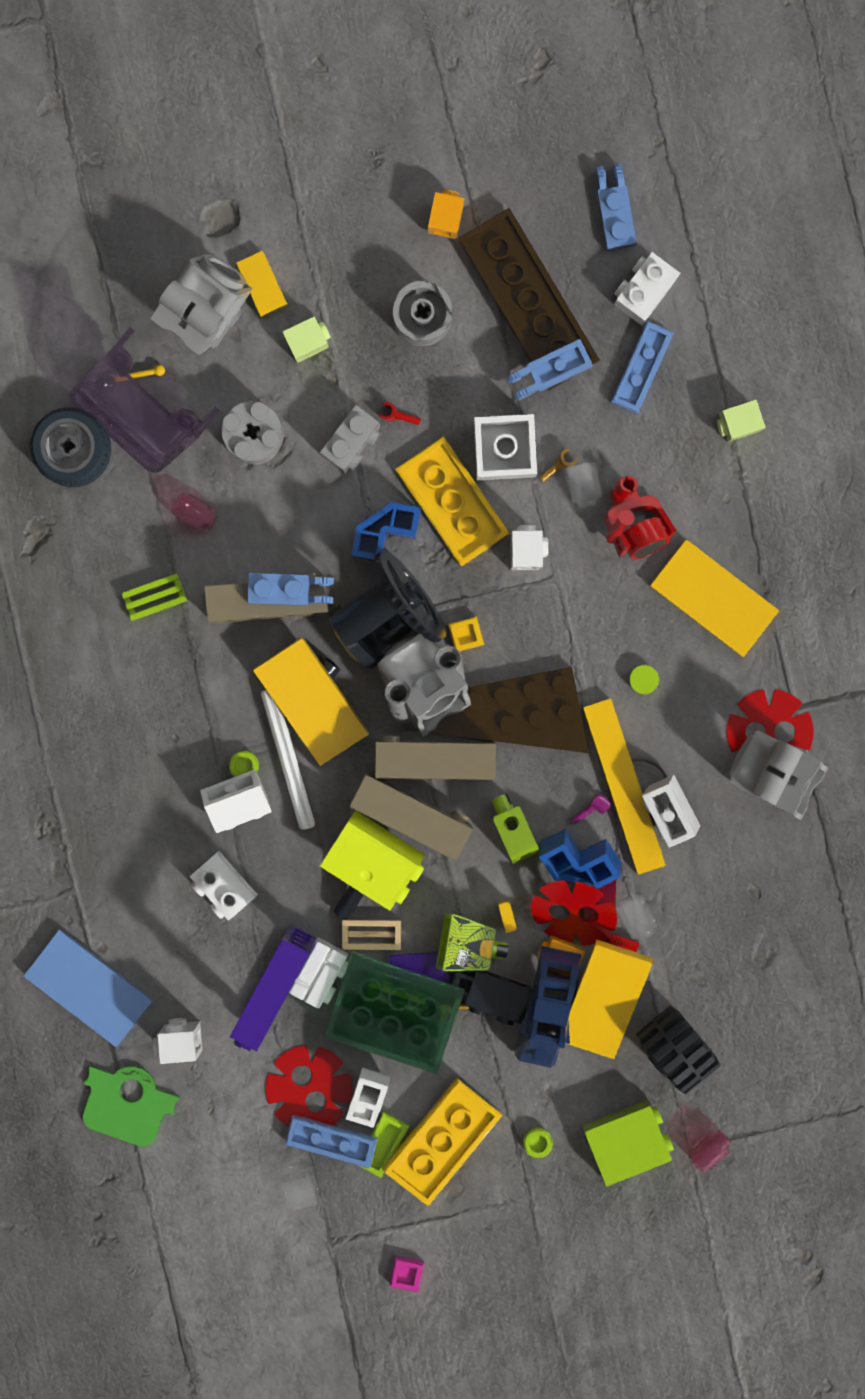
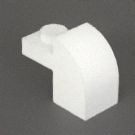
M362 1067L346 1119L374 1128L389 1086L390 1076Z

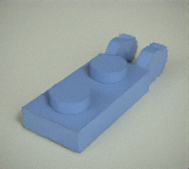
M621 163L614 164L613 173L617 187L606 188V172L603 166L596 167L599 189L597 196L607 250L636 246L637 244L627 185H625Z
M578 339L528 363L525 368L509 375L506 379L508 384L520 381L529 374L531 375L534 384L527 388H522L514 394L518 401L537 391L540 393L592 368L593 364L581 339Z
M249 573L248 604L309 606V603L333 604V597L329 595L309 596L310 585L330 586L333 585L334 578L310 577V575Z

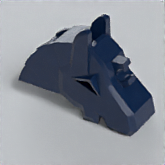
M541 946L533 990L528 1000L523 1022L518 1030L519 1034L514 1054L519 1061L551 1068L556 1065L560 1048H565V1043L570 1044V1004L576 988L575 983L581 954ZM548 967L570 971L569 980L547 976ZM544 988L566 992L565 998L544 995ZM538 1022L556 1025L555 1035L538 1032Z

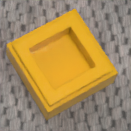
M477 616L448 624L454 647L459 652L484 645Z
M509 900L497 901L505 932L516 931L517 927Z

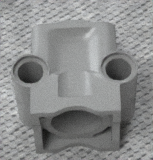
M203 254L191 258L177 281L174 280L168 285L160 297V304L152 315L151 320L163 329L176 333L188 348L200 355L208 348H215L219 345L226 332L240 317L243 311L241 306L252 291V288L246 283L242 274L229 263L216 256Z
M422 634L406 638L396 644L378 663L381 679L386 685L385 697L392 719L399 724L412 722L422 737L433 731L444 717L459 713L471 705L467 693L468 685L465 682L462 657L459 650L455 647L444 646L439 649L434 642L425 639Z
M757 730L754 735H750L740 748L730 771V783L763 802L802 820L808 808L809 797L813 789L824 778L828 767L822 761L790 744Z

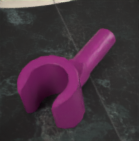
M599 794L594 797L590 805L571 819L576 824L594 810L603 815L611 806V801L604 795Z

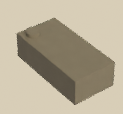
M321 573L303 574L310 575V577H325L321 576ZM248 583L205 586L207 621L213 624L328 614L330 604L309 603V606L248 604ZM310 585L309 596L329 595L328 586Z
M382 736V740L376 741L375 778L496 780V743L400 741V736Z
M369 772L365 775L350 805L351 808L455 861L458 860L473 830L472 825L467 823L469 817L454 810L451 815L381 778H375V775Z

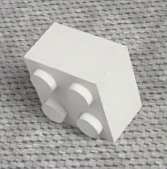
M534 414L474 417L477 480L536 477L537 461Z

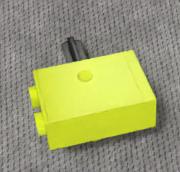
M355 810L320 867L349 885L334 908V913L339 919L347 920L364 895L389 911L396 902L402 904L410 891L406 887L410 880L416 882L425 868L420 865L425 854Z

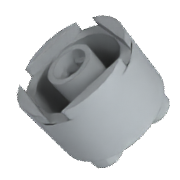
M415 281L403 287L399 291L393 305V321L398 334L413 346H429L440 341L449 331L452 322V304L445 290L436 284L426 281ZM420 308L424 312L429 310L428 318H417V310Z
M249 401L236 405L224 417L222 437L227 449L233 456L242 462L258 465L266 463L276 456L283 442L284 430L278 416L270 407L261 402ZM251 427H254L256 430L260 429L255 440H252L250 436L246 437Z

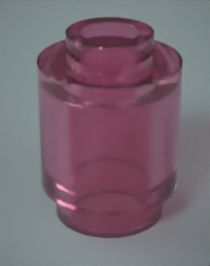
M181 493L171 510V513L176 515L177 520L199 533L204 532L205 529L210 531L217 520V515L214 514L216 508L192 494Z
M710 1129L691 1148L692 1152L688 1157L705 1174L709 1169L713 1170L732 1151L729 1147L732 1142L720 1129L716 1133Z

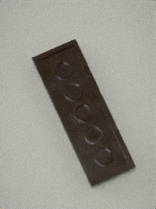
M510 208L505 209L458 237L460 244L531 362L578 339H581L592 364L594 365L600 361ZM567 380L548 388V392L556 388L557 386L561 385L562 383L566 382Z

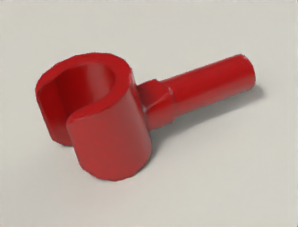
M390 402L382 403L383 406L392 408L390 416L379 414L384 421L392 422L397 419L416 425L420 424L421 418L398 411Z

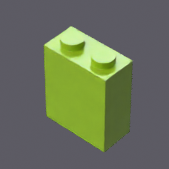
M648 1100L583 1125L606 1187L672 1161L669 1152L674 1150L668 1133L662 1135L658 1124L663 1123L657 1106L651 1108Z

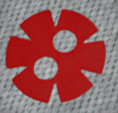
M763 689L745 696L737 704L748 718L730 714L727 724V740L731 752L740 750L747 739L745 730L750 723H761L766 729V734L777 739L774 733L775 727L784 721L791 723L795 728L793 739L785 743L810 750L814 736L810 713L806 712L792 717L802 705V702L788 692L775 689L771 705L769 706L765 691Z
M565 880L551 882L539 889L550 900L538 896H533L531 913L536 924L553 922L544 932L549 936L552 935L570 943L573 942L574 935L577 933L583 946L593 945L596 939L604 941L608 938L598 927L615 931L617 926V912L613 903L595 904L604 897V893L582 882H576L573 893H571ZM556 904L563 905L569 910L570 915L564 920L556 919L549 913L550 907ZM583 907H590L598 912L599 918L595 922H586L579 917L578 911Z
M307 1045L295 1047L282 1054L274 1062V1065L285 1077L269 1073L266 1080L268 1104L286 1101L274 1115L288 1127H290L293 1115L304 1118L307 1115L308 1119L334 1125L341 1119L344 1112L332 1101L350 1104L352 1098L350 1074L332 1076L344 1064L343 1061L333 1052L318 1047L311 1062ZM298 1066H306L312 1072V1080L306 1086H298L292 1080V1072ZM314 1091L321 1092L326 1098V1106L319 1112H313L306 1106V1097Z

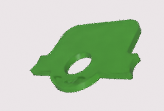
M90 1066L89 1076L84 1084L91 1087V1093L83 1113V1121L91 1130L145 1147L154 1142L164 1114L174 1115V1107L180 1097L157 1089L153 1076L142 1067L126 1066L115 1073H111ZM134 1079L141 1083L143 1095L139 1100L128 1101L122 1096L121 1086L126 1080Z

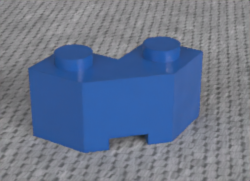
M391 502L369 519L357 525L351 556L353 558L374 561L375 555L384 550L387 534L416 540L421 508Z
M565 828L540 841L539 858L556 881L567 880L575 883L578 881L598 889L621 877V861L607 839L580 851Z

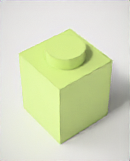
M315 316L283 331L297 363L329 348L326 340L331 338L324 322L318 324Z
M757 400L723 410L718 414L720 419L717 420V427L721 437L726 436L727 442L760 432L766 428Z

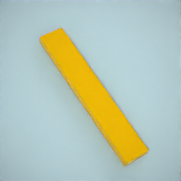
M609 698L583 707L637 874L666 866L649 812L643 803V794L612 699Z

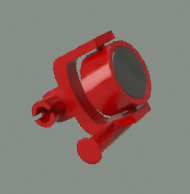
M626 475L625 478L623 476L610 490V498L614 507L608 511L604 518L609 531L606 535V540L614 544L619 557L624 556L627 552L631 560H638L664 548L677 530L662 508L659 500L654 496L639 497L636 491L638 488L637 480L632 476ZM650 511L654 514V518L639 522L623 533L627 525L633 524L635 520L632 512Z

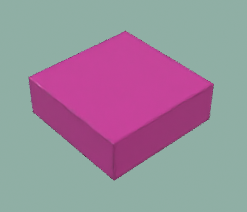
M395 1255L389 1287L418 1292L424 1261Z

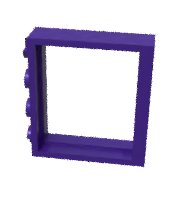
M290 925L230 1035V1038L235 1040L234 1044L240 1049L242 1047L248 1051L253 1049L257 1052L316 941L315 937Z

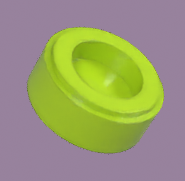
M640 665L631 671L629 684L635 692L649 694L657 688L659 675L653 667Z
M239 751L230 759V772L234 777L254 769L258 772L259 760L250 751Z
M533 1127L525 1133L523 1145L526 1153L531 1157L543 1158L552 1150L553 1141L546 1129Z

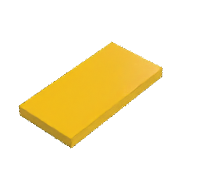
M444 436L395 469L461 567L510 534Z
M687 539L684 540L650 585L657 593L742 658L779 612L777 608Z
M303 636L253 669L256 676L320 766L369 735V731Z
M596 939L571 1004L569 1014L570 1044L568 1045L615 1059L652 967L653 958Z
M456 1077L384 1165L382 1170L421 1202L429 1206L502 1117V1113Z

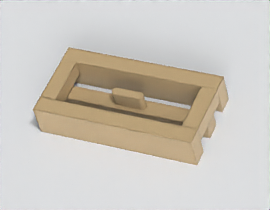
M343 919L342 950H401V919ZM348 926L395 927V931H348ZM348 937L395 938V943L348 942Z

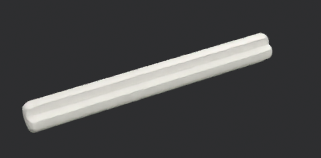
M263 690L261 697L298 825L301 830H306L314 827L315 821L285 717L268 691Z

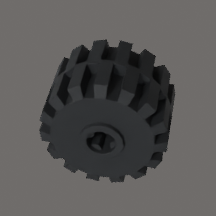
M668 1006L636 1033L639 1044L649 1055L648 1059L664 1078L667 1077L676 1089L684 1094L689 1093L720 1067L716 1055L682 1014L672 1006Z

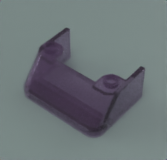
M130 327L72 388L70 398L78 409L86 411L91 416L93 415L94 419L101 423L107 435L144 469L152 473H158L200 437L220 410L214 407L200 420L191 410L178 408L171 414L128 374L133 368V359L122 346L134 333V330Z

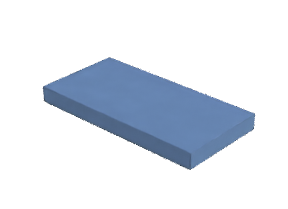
M62 929L58 930L23 976L116 1048L153 1001L146 993Z

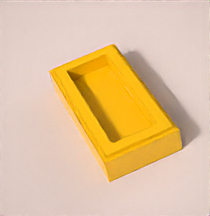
M263 251L236 262L246 283L252 288L250 294L261 318L288 306Z

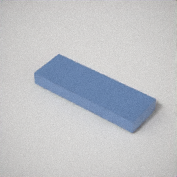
M649 321L646 322L610 403L636 415L638 414L674 332Z
M293 1115L285 1145L370 1168L378 1138Z

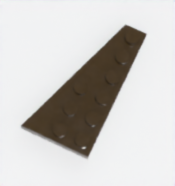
M572 667L468 687L467 693L471 705L459 713L444 717L437 727L430 732L433 734L589 753ZM412 722L404 724L405 730L417 731Z

